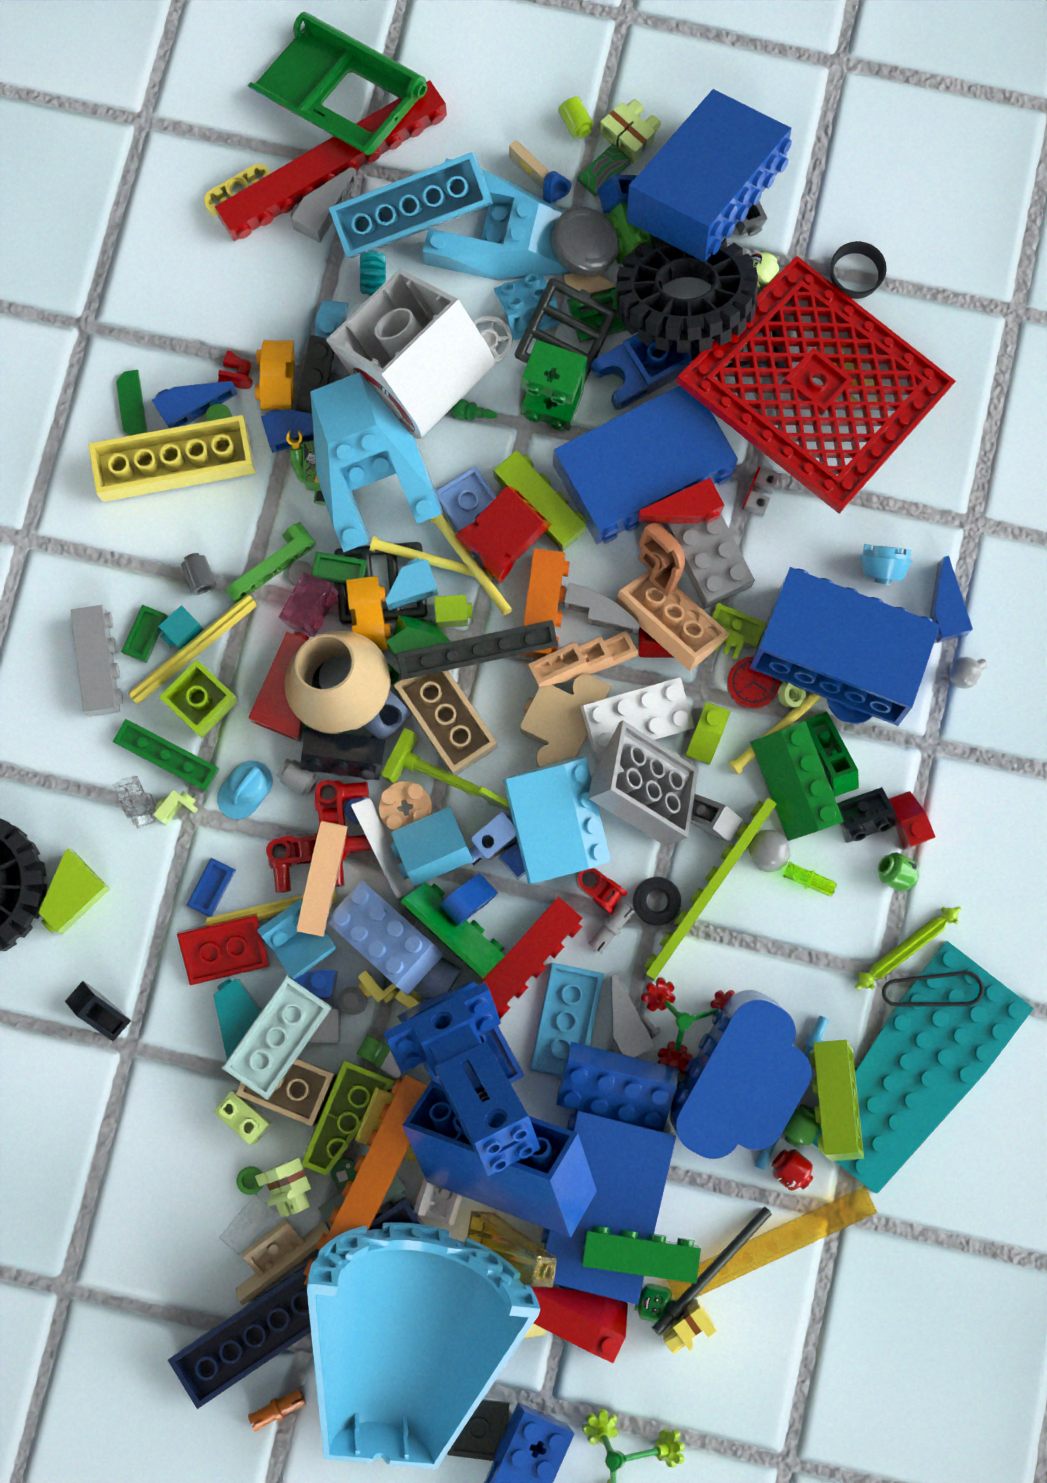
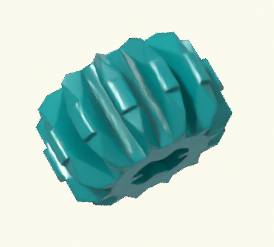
M377 251L362 252L360 255V291L362 294L372 296L386 282V256L384 253H378Z

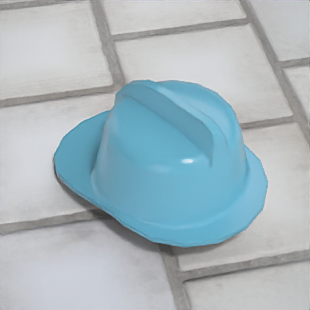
M246 761L232 771L218 792L217 802L225 816L231 819H244L256 811L272 788L273 777L268 767L258 761Z

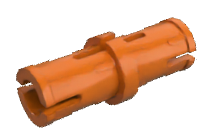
M297 1388L278 1400L274 1398L270 1400L269 1405L248 1414L250 1424L254 1423L252 1426L254 1431H258L275 1420L281 1421L285 1419L286 1414L307 1405L304 1395L301 1397V1389Z

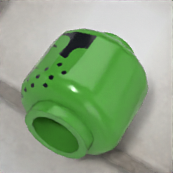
M898 852L884 856L878 864L880 881L897 891H906L918 881L917 863Z

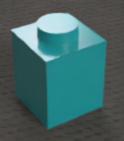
M182 605L158 626L163 632L160 637L170 648L175 645L179 650L203 631L201 625Z

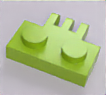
M717 603L712 618L729 632V636L723 641L726 643L723 654L727 655L731 646L736 647L732 657L737 659L743 644L754 648L757 647L766 622L720 603ZM721 644L715 649L716 651L719 650Z

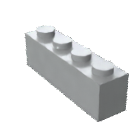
M103 605L71 609L83 712L89 717L120 712V704H123V694L121 688H117L116 681L117 678H120L118 663H114L113 653L117 652L115 638L111 637L110 628L113 627L112 614Z

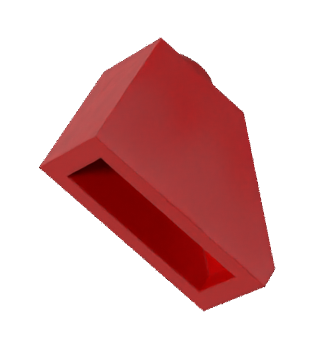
M911 791L889 798L896 812L895 828L904 850L936 838L925 810Z

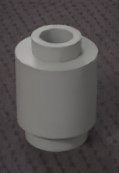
M288 758L282 763L276 777L281 779V783L301 795H304L306 792L311 793L318 782L315 778L316 772L302 770L298 761H291Z

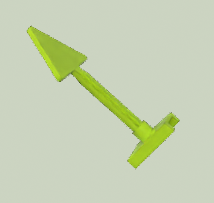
M407 728L403 729L381 773V776L385 777L386 781L393 784L397 783L404 768L412 771L418 770L472 796L482 797L490 805L511 812L508 800L482 786L478 787L467 780L420 760V756L412 753L419 737L413 731Z

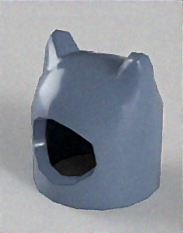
M389 690L387 700L380 712L363 727L372 735V738L386 739L412 714Z
M442 957L413 990L427 1000L452 989L462 969Z

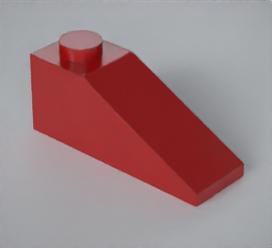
M708 478L639 510L638 522L699 524L706 521V523H710L721 516L720 513H722L725 505L711 478Z

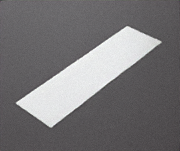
M371 798L352 804L351 807L396 898L399 899L410 894L415 888L410 878L404 879L398 866V864L402 863L401 859H396L390 845L392 841Z

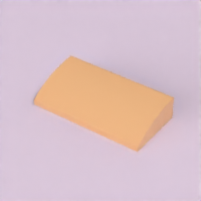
M649 570L619 590L615 602L626 610L640 624L643 630L684 667L691 671L729 636V632L678 587L670 595L666 596L649 580L652 573Z

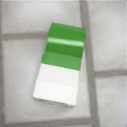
M367 1034L356 1054L395 1078H401L403 1073H400L388 1044Z

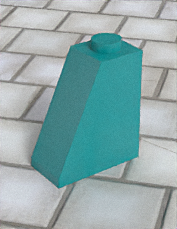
M228 978L217 987L219 991L214 994L227 1060L262 1011L240 979L236 978L233 981L231 978Z

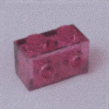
M303 572L279 618L290 628L315 637L318 630L323 626L328 611L335 604L339 592L328 581Z

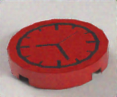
M746 657L737 661L730 669L727 678V690L731 698L739 706L760 709L768 705L776 697L780 681L749 669L753 657Z

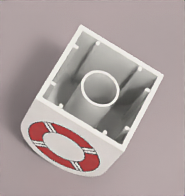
M402 269L396 271L326 339L351 375L360 372L390 410L399 418L409 433L417 439H421L495 365L492 352L460 301Z

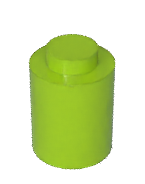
M572 97L564 101L559 106L558 112L573 138L578 137L579 139L587 137L591 133L594 123L579 97Z

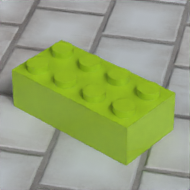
M847 1039L813 1042L814 1050H811L809 1054L811 1067H814L817 1078H812L814 1095H817L819 1099V1106H815L816 1122L822 1128V1134H818L819 1151H822L830 1161L864 1159L853 1048Z

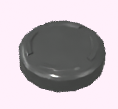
M588 207L571 208L562 213L552 228L550 243L553 254L562 266L574 274L584 277L598 276L609 269L619 253L617 230L611 221L597 210Z

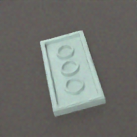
M286 976L222 1069L268 1100L332 1007Z

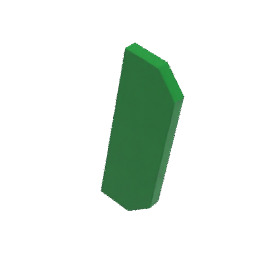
M125 371L116 381L123 431L129 436L147 433L139 371Z

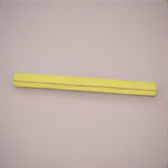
M250 595L244 596L137 684L128 693L132 700L137 704L143 701L257 606L254 599Z

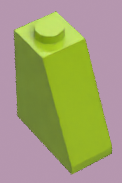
M69 848L62 856L38 912L44 918L41 923L51 933L54 931L61 934L66 932L110 890L85 861Z

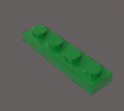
M127 719L124 720L112 741L206 792L219 771L217 766Z

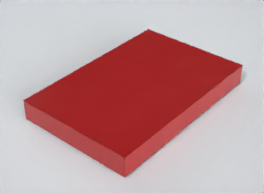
M257 913L177 932L190 985L269 967L270 963L264 939L257 931L261 928Z

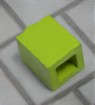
M466 595L434 597L436 626L438 628L468 626V618H473L472 602L467 603Z

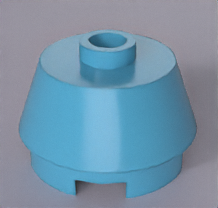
M864 544L863 554H860L864 576L875 578V583L890 585L891 580L903 581L912 563V560H910L912 550L904 549V553L901 554L902 548L873 546V550H871L872 545Z

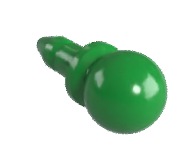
M460 399L451 408L453 416L460 420L466 418L473 420L475 417L493 419L498 416L494 411L477 407L475 402L469 403L465 399Z

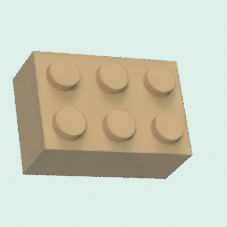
M297 1058L268 1100L242 1082L236 1095L309 1126H315L337 1074Z

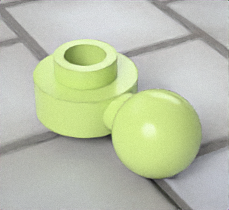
M784 682L779 688L778 697L781 704L785 707H799L806 698V691Z

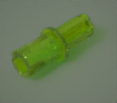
M791 861L788 862L782 876L804 885V889L809 887L829 897L834 894L837 887L836 882L816 874L814 869L811 871Z

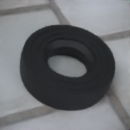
M651 877L642 881L636 888L633 895V907L642 921L651 925H663L677 916L681 907V895L672 881L663 877ZM661 891L666 895L667 906L664 910L657 912L648 907L646 900L649 893Z

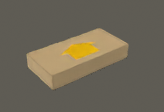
M515 140L509 145V158L543 189L544 178L550 171Z

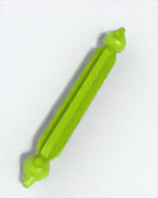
M942 907V916L930 920L872 965L869 973H862L860 971L857 974L859 978L855 989L870 988L873 990L875 988L874 980L882 979L943 932L948 923L958 924V914L961 911V907Z

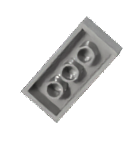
M721 513L718 519L710 523H706V521L699 524L661 523L684 549V569L704 609L751 588L755 581Z

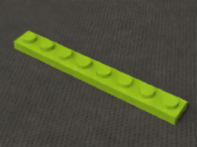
M767 798L764 803L758 801L750 813L754 816L749 824L744 822L735 834L739 838L735 845L728 844L720 857L724 860L719 868L712 867L705 877L709 881L705 888L702 890L698 887L691 897L690 901L693 905L687 912L683 909L674 923L678 926L673 934L669 931L659 943L663 947L657 956L652 954L645 963L644 967L648 970L644 975L652 981L661 972L777 805L770 798Z

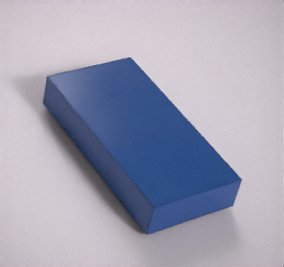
M211 858L186 906L208 917H212L236 870Z

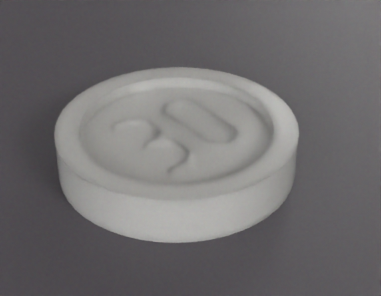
M305 561L293 563L288 570L290 582L297 587H306L313 581L311 578L312 566Z

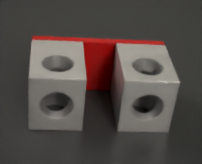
M758 466L741 509L763 517L771 498L752 491V488L755 487L772 494L780 475Z

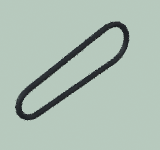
M958 971L889 980L882 988V996L885 1002L891 1006H971L980 1001L984 986L982 980L973 972ZM959 975L972 976L977 980L980 987L977 998L970 1002H892L886 996L887 987L893 983Z

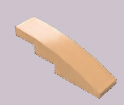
M624 631L605 641L600 636L579 647L574 642L529 663L528 666L538 686L541 687L573 680L580 675H590L638 656V651L628 632Z
M325 821L320 823L297 926L298 932L322 937L325 935L348 826Z

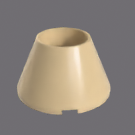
M335 630L312 637L296 651L287 667L284 686L290 708L305 725L319 732L339 734L338 732L361 728L380 712L387 700L391 679L387 660L374 642L356 632ZM336 657L352 660L349 674L339 685L329 689L312 687L313 675L323 662Z

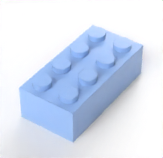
M363 881L354 888L327 920L331 927L406 995L416 987L444 955L430 940Z

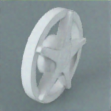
M484 316L473 321L475 326L483 322H491L489 329H484L479 333L492 352L495 362H499L507 356L512 347L513 338L509 326L503 320L494 316ZM494 324H500L506 330L508 336H498L494 330ZM508 341L506 349L498 355L496 351L498 344Z

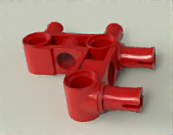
M323 780L318 783L315 788L314 802L319 816V827L321 821L345 825L343 802H345V799L369 797L368 782L344 784L340 780ZM327 787H332L335 789L334 797L329 800L323 799L321 796L322 791ZM319 829L314 836L300 838L285 836L273 839L268 843L266 853L269 867L273 869L276 893L291 891L289 868L292 865L311 863ZM346 834L335 887L345 885L343 862L350 855V852L373 850L366 835L349 836ZM279 845H284L286 847L285 856L280 859L275 858L273 855L274 849Z

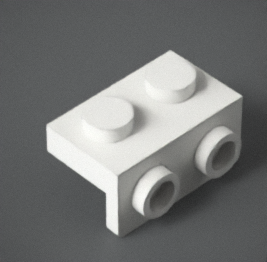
M423 1175L424 1180L420 1192L415 1198L414 1212L417 1215L427 1216L442 1223L454 1225L463 1196L428 1183Z

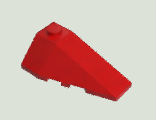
M523 1284L532 1288L540 1306L539 1315L533 1324L589 1353L614 1363L626 1338L627 1302L574 1288L559 1289L552 1286Z

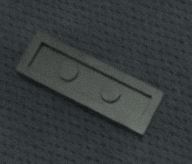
M310 335L295 411L312 413L310 391L329 384L335 352L327 343V338Z

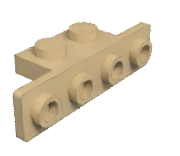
M286 1218L241 1252L244 1260L255 1271L254 1275L235 1289L241 1305L256 1299L262 1290L271 1283L278 1282L284 1273L292 1267L300 1265L309 1254L316 1250L323 1232L328 1234L330 1231L327 1223L323 1221L302 1237Z

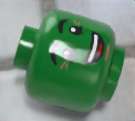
M648 1283L643 1289L641 1288L638 1305L635 1304L634 1310L638 1311L640 1319L656 1323L665 1314V1308L672 1301L676 1302L677 1300L672 1299L670 1288Z

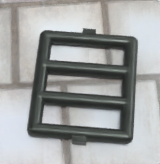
M551 278L514 353L515 358L526 364L528 363L531 354L527 353V350L533 338L586 356L585 384L591 371L590 366L593 360L598 357L617 317V310L590 296L591 293L584 289L579 291L555 278ZM557 291L605 315L600 329L598 330L550 306L549 303L554 292ZM544 314L594 339L588 354L538 329Z
M420 542L394 543L423 552ZM359 546L343 552L342 548L335 550L334 555L351 558L361 557L362 560H367L368 565L365 578L373 577L371 556L387 555L390 592L398 576L396 555L375 550V552L369 551L370 546ZM334 583V592L337 593L339 621L342 624H352L351 613H349L347 585ZM427 598L417 601V608L401 609L399 607L390 611L383 610L384 621L397 620L398 616L426 617L428 614Z

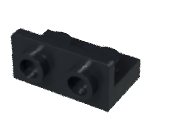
M883 787L837 803L844 821L840 825L843 829L846 843L863 840L868 835L886 832L895 826L896 812Z

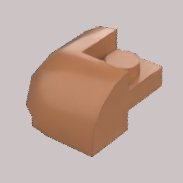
M653 523L646 526L638 544L642 549L638 560L652 572L649 580L668 596L676 589L684 571L685 551L678 540L659 523Z

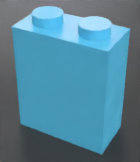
M450 806L391 832L394 843L390 844L396 859L401 857L402 863L398 864L403 878H410L414 887L473 861Z

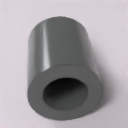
M199 553L187 555L184 558L185 561L181 563V567L191 593L199 595L214 589L216 582L206 556L199 555Z
M345 988L338 996V1006L346 1014L358 1015L367 1007V997L358 988Z

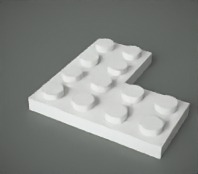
M681 677L580 706L597 766L619 722L622 720L653 740L695 728Z

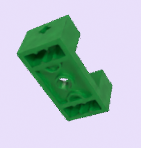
M536 340L522 376V388L525 389L526 395L522 403L521 415H524L527 420L532 422L542 421L548 423L555 430L563 431L565 429L570 431L583 396L587 357ZM550 404L554 405L550 410L546 409Z

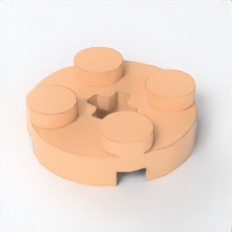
M409 781L397 782L386 789L381 795L379 802L380 818L391 831H395L431 815V799L419 784ZM403 801L413 805V809L409 810V815H404L403 811L398 812V807L402 806Z

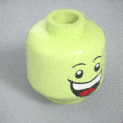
M765 251L754 253L750 256L754 261L753 267H756L758 274L757 292L763 290L779 273L777 259Z

